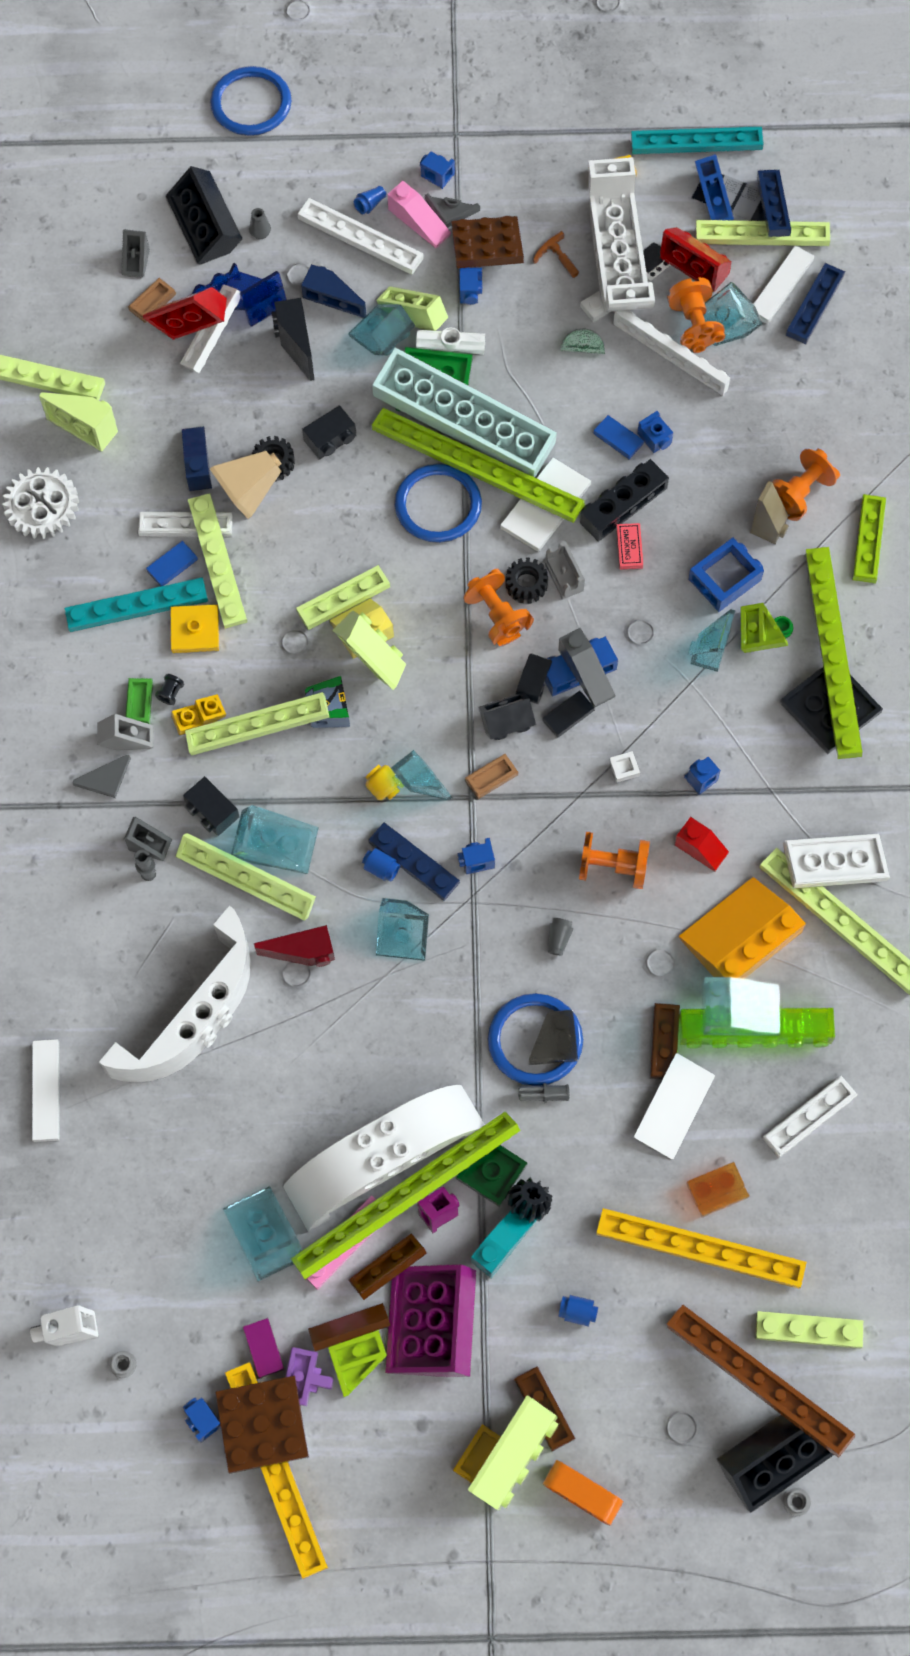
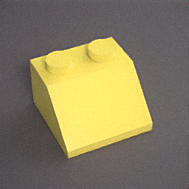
M368 599L329 620L332 627L335 628L352 610L359 615L363 612L372 621L370 627L374 631L379 629L388 638L386 641L394 637L392 622L383 608L372 599ZM343 642L351 657L353 659L356 658L357 656Z

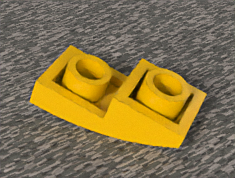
M218 694L195 700L194 705L173 710L171 717L180 736L186 734L185 730L214 723L226 717V712Z

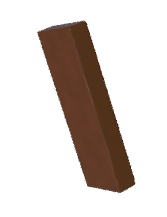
M655 1003L651 1079H663L675 1054L678 1052L680 1005Z
M411 1233L351 1277L349 1282L360 1297L365 1300L426 1255L427 1252Z
M381 1303L308 1328L314 1350L319 1351L391 1325L384 1304Z
M538 1366L514 1378L524 1399L528 1395L558 1417L555 1421L558 1424L557 1429L551 1438L545 1437L551 1452L575 1440Z

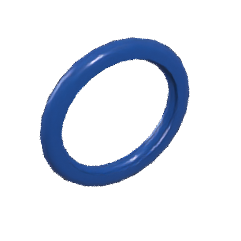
M256 66L241 67L224 75L215 85L210 99L211 111L221 126L233 133L247 136L261 135L278 127L288 115L292 103L291 91L281 76L272 70ZM247 77L269 80L278 88L281 95V104L278 112L272 118L260 124L245 125L232 121L224 114L221 107L222 94L231 83Z
M433 464L416 469L402 481L395 495L394 506L397 518L410 534L428 542L441 543L457 539L471 530L480 516L482 498L476 482L468 474L449 465ZM432 475H446L455 478L465 486L471 503L469 513L460 525L448 531L435 532L423 529L412 521L407 512L406 499L409 490L420 479Z
M524 994L508 1001L494 1015L488 1032L489 1052L499 1070L511 1080L531 1086H541L543 1083L548 1085L565 1077L577 1064L583 1048L582 1027L571 1008L561 1000L545 994ZM534 1005L544 1006L557 1012L567 1023L571 1037L570 1049L563 1062L553 1070L538 1074L527 1073L513 1066L505 1057L500 1041L501 1030L509 1016L518 1009Z

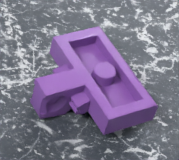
M292 1347L285 1377H296L300 1405L307 1407L310 1392L317 1393L318 1387L332 1390L334 1379L320 1375L322 1369L316 1368L318 1352Z

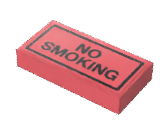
M640 523L617 524L619 569H643Z

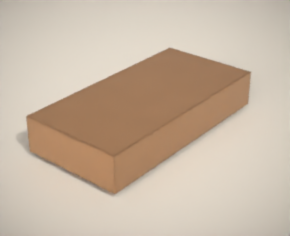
M158 278L128 306L129 311L146 323L147 321L143 319V314L168 303L176 295V291L161 278Z
M503 754L465 777V782L476 798L480 799L518 776V771L507 755Z

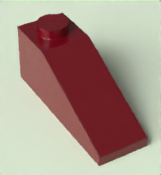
M327 925L254 943L258 956L308 966L316 965L317 967L327 966L331 961L335 960Z

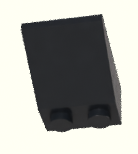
M302 298L274 302L276 311L271 313L275 338L280 337L281 346L310 381L315 380Z

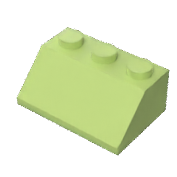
M352 610L332 631L379 680L394 690L406 666L405 662L401 659L403 654L394 645L391 648L387 645L385 641L388 638L379 629L374 631L370 627L372 621L363 612L359 615Z

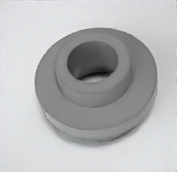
M119 1351L110 1360V1370L118 1378H127L136 1369V1359L128 1351ZM122 1360H126L128 1366L126 1369L121 1370L119 1363Z
M793 1488L785 1494L783 1504L789 1514L802 1516L810 1509L811 1499L805 1490ZM794 1497L800 1498V1507L793 1506L792 1499Z

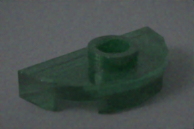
M582 328L575 329L567 334L562 341L560 351L605 354V346L603 340L596 332Z

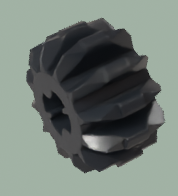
M531 1177L526 1181L520 1179L509 1192L507 1205L512 1207L511 1214H519V1221L526 1218L529 1224L534 1219L540 1222L551 1209L553 1196L548 1194L549 1187H542L541 1180L535 1183Z

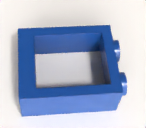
M733 537L690 569L688 580L720 612L762 581L764 569L761 562L753 559L748 553L745 545L741 542L738 543ZM731 552L750 574L724 593L705 571Z

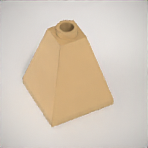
M267 451L212 466L210 470L234 505L249 519L279 476L281 470L278 466L282 463L274 453L269 455Z

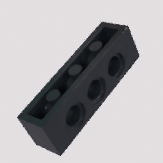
M651 459L645 463L638 464L629 476L620 478L616 486L610 490L603 491L594 503H588L583 507L580 524L598 542L616 529L617 524L624 523L668 488L669 477ZM636 484H643L644 487H638ZM625 497L627 500H620L618 498ZM606 510V511H609L610 513H609V514H603L601 511Z

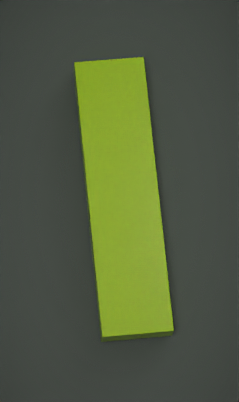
M866 494L862 496L852 580L876 583L886 497Z

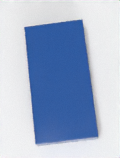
M609 415L594 429L593 434L629 460L644 444L642 438Z
M181 541L149 565L146 570L161 587L195 563L198 558Z

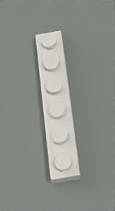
M311 198L306 201L298 213L299 220L413 275L423 260V253Z
M615 311L613 323L615 326L723 396L727 392L730 377L724 371L716 369L706 359L699 358L686 346L679 345L669 335L662 334L649 322H644L636 317L632 311Z

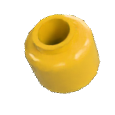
M378 764L365 776L367 779L365 783L366 788L378 800H383L386 797L391 800L400 792L398 786L401 783V779L388 765L381 767Z

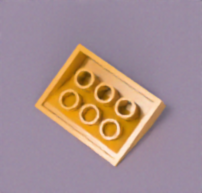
M752 877L679 935L678 938L728 993L803 932L806 923L789 904L756 878Z

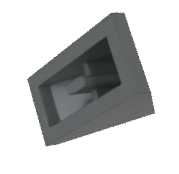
M123 229L121 275L145 276L150 252L146 231Z
M137 817L132 818L124 837L129 851L136 853L139 850H146L149 852L150 857L160 861H164L172 842V838Z

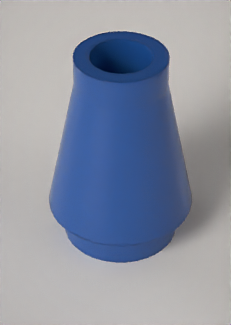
M377 186L357 194L353 201L356 210L360 214H369L386 197V191L382 186Z

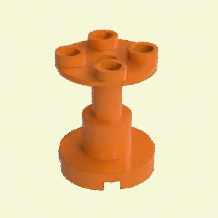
M691 278L682 280L672 286L669 290L670 295H667L670 308L675 311H683L685 318L691 320L692 327L682 334L680 342L681 345L692 349L694 353L703 352L706 347L725 339V329L720 322H705L704 319L707 311L705 304L710 300L713 293L710 282L705 278H698L699 281L692 282Z
M818 448L815 451L804 449L801 452V464L806 471L800 477L793 476L788 482L781 479H774L772 481L789 515L787 518L789 520L798 521L806 514L807 505L804 498L810 493V485L815 480L825 486H833L840 477V472L827 460V454L822 449Z
M496 568L481 579L476 577L469 581L467 584L469 589L464 594L463 599L467 604L485 601L491 610L488 615L495 624L489 631L488 636L494 645L497 642L499 646H504L518 639L521 636L519 632L524 627L528 630L532 626L534 618L527 609L514 611L508 602L501 601L496 591L502 586L505 576Z
M586 831L579 880L586 881L588 866L592 864L616 868L615 873L634 876L633 888L643 889L650 841L640 840L638 851L618 849V853L592 850L593 832Z

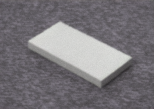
M555 458L551 459L537 477V479L578 498H581L591 485V480ZM520 499L501 523L500 529L539 552L564 519Z
M879 834L785 840L783 843L793 888L884 882L890 878Z

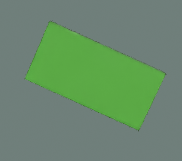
M128 678L125 717L150 724L153 679Z

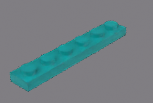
M762 126L631 131L632 154L763 150L764 146Z
M203 577L65 607L64 609L69 631L75 632L170 611L171 607L208 602Z

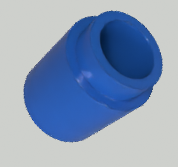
M377 848L373 851L369 850L362 860V863L365 864L364 870L383 881H393L400 869V864L396 863V859Z
M573 1295L569 1297L563 1296L558 1317L565 1318L564 1321L589 1327L590 1322L595 1323L598 1307L594 1306V1300Z

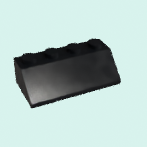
M190 166L165 196L197 264H204L230 254L243 238L211 172Z
M780 1415L717 1458V1461L734 1491L747 1510L752 1513L834 1456V1454L784 1416Z

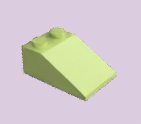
M41 392L39 395L47 420L101 452L118 432L112 407L103 400L99 401L87 396Z

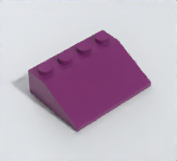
M462 1264L409 1266L392 1279L389 1313L391 1326L388 1327L385 1373L437 1377H470L476 1286L475 1269Z

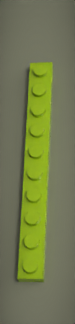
M382 408L372 424L373 431L572 523L575 522L585 505V500L385 408Z
M829 547L806 549V562L837 759L862 757L863 751Z
M506 1111L292 1257L293 1264L303 1278L307 1279L520 1132L518 1124Z

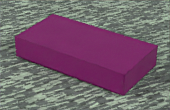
M266 1318L243 1326L259 1379L285 1370L269 1319Z

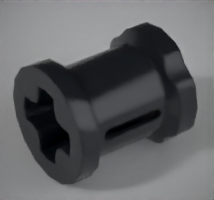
M165 674V682L160 691L156 692L155 697L167 705H174L179 689L184 687V681L172 674Z

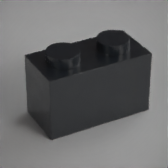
M340 405L302 429L304 442L319 460L325 456L332 455L337 448L343 444H349L357 436L356 424Z
M524 692L478 707L485 733L491 740L504 739L508 736L507 734L513 732H526L531 726L536 725L530 699Z
M205 776L183 794L186 803L184 807L192 816L197 815L202 820L200 823L209 833L213 831L219 836L240 818L238 809Z

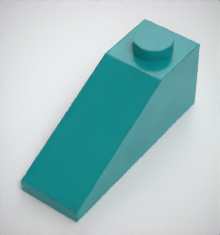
M510 1210L471 1256V1263L492 1279L537 1220L534 1219L530 1224L526 1218L519 1221V1214H511Z

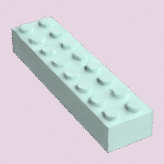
M397 348L393 350L372 385L374 397L468 447L533 477H536L556 443L557 432Z

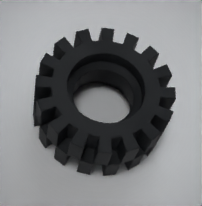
M268 436L266 437V442L263 439L259 440L260 445L256 443L252 455L267 451L268 454H280L282 456L280 461L282 464L278 466L281 470L278 477H280V480L284 479V474L288 477L290 470L293 471L295 464L291 444L289 442L286 443L284 438L279 441L278 436H274V440H271V437Z
M526 557V562H523L522 558L518 559V564L515 561L511 563V567H508L506 574V589H508L509 596L513 595L512 599L515 601L520 598V603L523 604L524 600H528V604L532 603V599L535 602L539 601V596L543 597L548 588L547 569H544V565L542 563L538 565V560L536 559L530 562L528 557ZM529 574L535 577L536 583L531 587H523L518 583V578L521 575Z

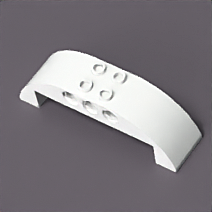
M633 157L590 160L588 163L591 229L599 289L604 310L610 312L653 308L655 305L653 284L647 280L634 195L636 173Z
M229 906L213 924L218 940L231 950L140 1060L115 1042L99 1061L107 1076L127 1082H145L167 1077L188 1065L205 1047H210L216 1040V1033L220 1028H225L231 1022L232 1014L246 992L251 967L249 946L240 919L232 907Z
M461 1085L443 1087L401 1105L336 1142L295 1172L284 1184L283 1188L309 1232L331 1219L330 1212L461 1137L464 1140L485 1124Z

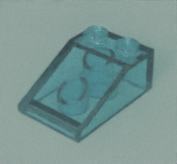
M251 805L241 812L231 855L253 864L308 874L319 827Z
M732 977L704 978L702 984L703 1035L780 1036L778 985Z
M270 1186L223 1208L257 1282L293 1265L291 1258L300 1253L302 1248Z

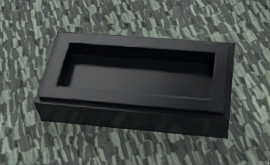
M579 690L544 716L542 721L559 738L595 711V708Z

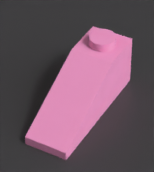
M404 181L400 182L387 194L388 210L433 247L437 248L451 235L450 230L421 195Z

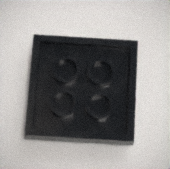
M822 667L780 700V704L819 746L829 754L836 749ZM850 674L860 730L882 713L883 708Z

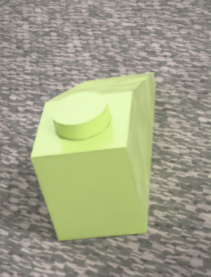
M389 286L376 300L382 307L420 329L436 331L448 318L442 300L438 295Z

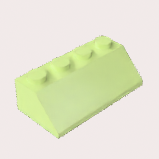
M527 1395L468 1488V1491L497 1510H500L502 1506L507 1508L515 1495L511 1492L516 1483L521 1485L529 1473V1470L526 1469L531 1459L536 1461L542 1453L544 1447L541 1446L544 1438L546 1436L551 1438L557 1429L558 1424L555 1421L558 1417Z

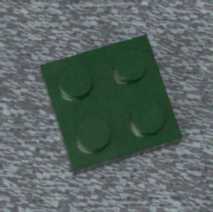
M499 1145L467 1169L460 1172L456 1179L500 1207L528 1165V1162Z

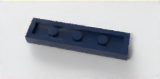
M758 170L757 181L768 237L791 236L792 229L780 170Z
M827 263L823 265L787 329L786 336L807 344L843 280L845 271Z
M385 822L369 838V843L373 847L396 859V863L400 864V868L443 901L460 884L458 878Z

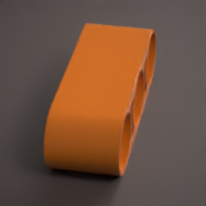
M558 1460L555 1461L543 1482L545 1487L611 1526L624 1503L622 1499Z

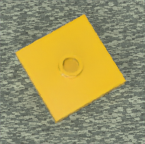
M218 604L171 607L172 653L219 651Z

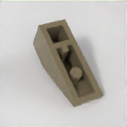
M768 481L758 499L750 533L776 544L779 537L784 538L789 528V525L786 524L788 514L773 483Z

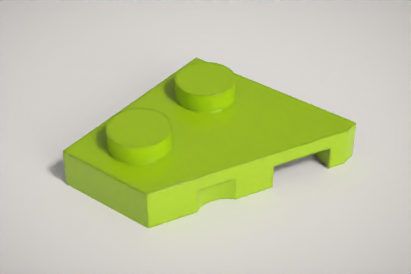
M764 603L740 606L741 650L744 653L788 646L786 638Z
M379 1330L328 1347L344 1397L348 1396L387 1356Z

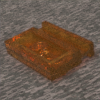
M734 1162L686 1182L692 1198L699 1209L701 1218L750 1197Z

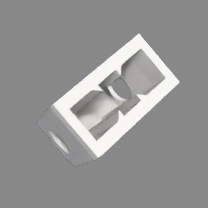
M77 1305L42 1315L41 1325L31 1327L30 1329L31 1338L34 1343L44 1341L54 1346L97 1338L98 1331L95 1311Z

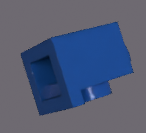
M430 151L420 161L421 177L442 189L455 174V160L453 159L447 161L443 156Z
M460 268V303L476 304L478 303V294H482V268Z
M655 411L639 422L637 434L653 453L660 449L664 450L671 445L674 432L663 421L658 411Z
M706 757L704 760H696L689 767L690 770L684 775V778L700 795L718 781L721 770L709 757Z
M485 838L484 844L478 842L470 843L465 848H462V852L457 853L459 866L465 867L466 874L495 868V858L490 838Z
M202 1397L199 1400L193 1398L183 1406L185 1413L188 1415L185 1422L193 1433L197 1430L200 1432L196 1435V1438L201 1443L221 1428L220 1421Z

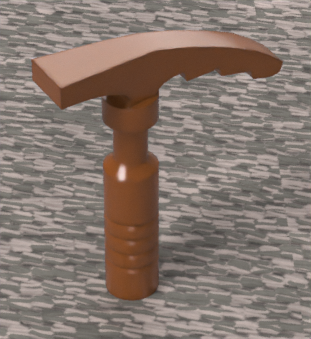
M561 231L542 245L536 253L533 262L536 264L548 249H551L559 256L558 259L572 278H575L579 275V271L569 257L560 250L561 247L558 244L559 241L564 239V233Z

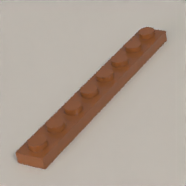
M682 1305L666 1324L669 1330L839 1458L855 1438L854 1432L685 1305Z

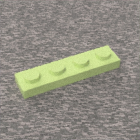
M379 565L306 602L297 607L296 610L306 628L310 630L390 588V582Z
M757 1311L755 1339L862 1348L863 1320Z

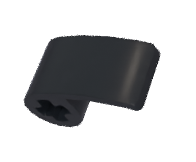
M532 653L529 654L515 695L524 692L529 697L530 702L539 704L552 660Z

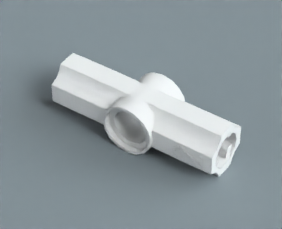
M453 327L446 328L443 331L418 330L416 348L454 353L484 354L485 334L459 332V330Z

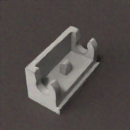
M566 541L559 543L558 549L554 552L549 548L543 561L562 600L583 592L585 579Z

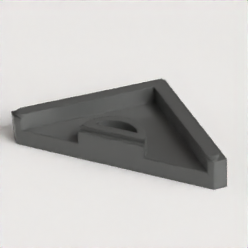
M429 193L425 195V201L447 228L452 226L451 221L466 219L480 211L478 203L472 205L462 203V200L432 197Z
M126 754L74 779L72 782L73 786L116 798L131 760L130 755Z

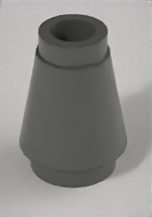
M255 208L251 212L249 232L256 239H265L271 232V225L264 210L261 208Z
M553 918L552 923H549L548 953L563 956V952L573 932L571 921Z

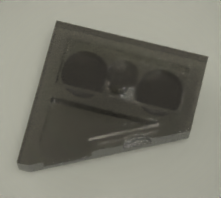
M573 1010L547 1012L529 1057V1065L578 1061Z

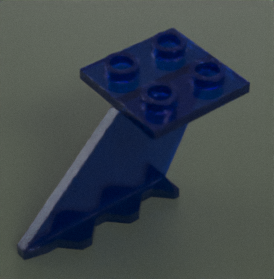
M236 263L232 264L229 272L226 274L216 273L208 285L198 284L192 292L194 294L210 287L220 292L223 285L239 290L241 298L234 310L245 311L251 327L272 315V311H276L274 302L287 300L278 271L261 279L239 272Z

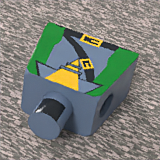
M341 676L304 689L306 697L324 693L330 717L312 722L311 727H350Z

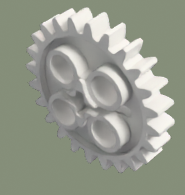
M37 467L34 474L28 469V476L25 477L20 473V481L12 479L14 487H6L8 494L3 495L5 503H2L6 519H8L10 526L15 527L16 532L22 530L25 537L30 532L33 539L37 537L38 533H41L42 538L45 539L48 532L54 537V530L57 529L62 533V525L70 527L68 519H76L74 512L79 511L77 505L79 498L76 487H74L72 480L67 481L66 474L60 476L57 469L52 474L49 467L45 469L44 473H41L40 468ZM61 499L60 502L53 503L55 500ZM40 516H46L43 519H38Z

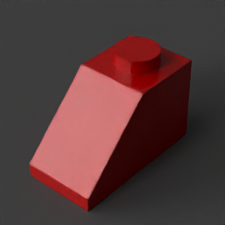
M691 816L676 836L674 846L716 872L729 854L727 848L712 830Z

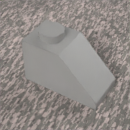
M113 714L97 722V745L116 751L154 748V725Z

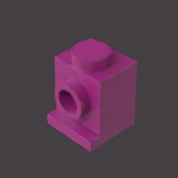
M444 1186L417 1202L419 1216L432 1233L437 1232V1228L459 1216V1201L453 1193L449 1194Z

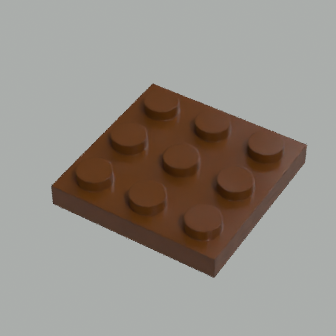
M517 216L451 221L457 268L524 263Z
M295 1376L216 1391L229 1474L309 1458Z

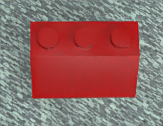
M678 227L665 229L663 232L660 258L695 281H699L698 278L707 279L711 284L712 291L715 292L730 274L732 261L725 255L711 249L708 244L698 241L690 233L682 231Z
M210 287L143 314V319L175 340L224 322L227 298L213 287Z

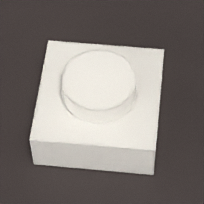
M599 291L580 302L581 309L593 323L610 313L604 310Z
M633 751L609 758L616 783L640 776Z

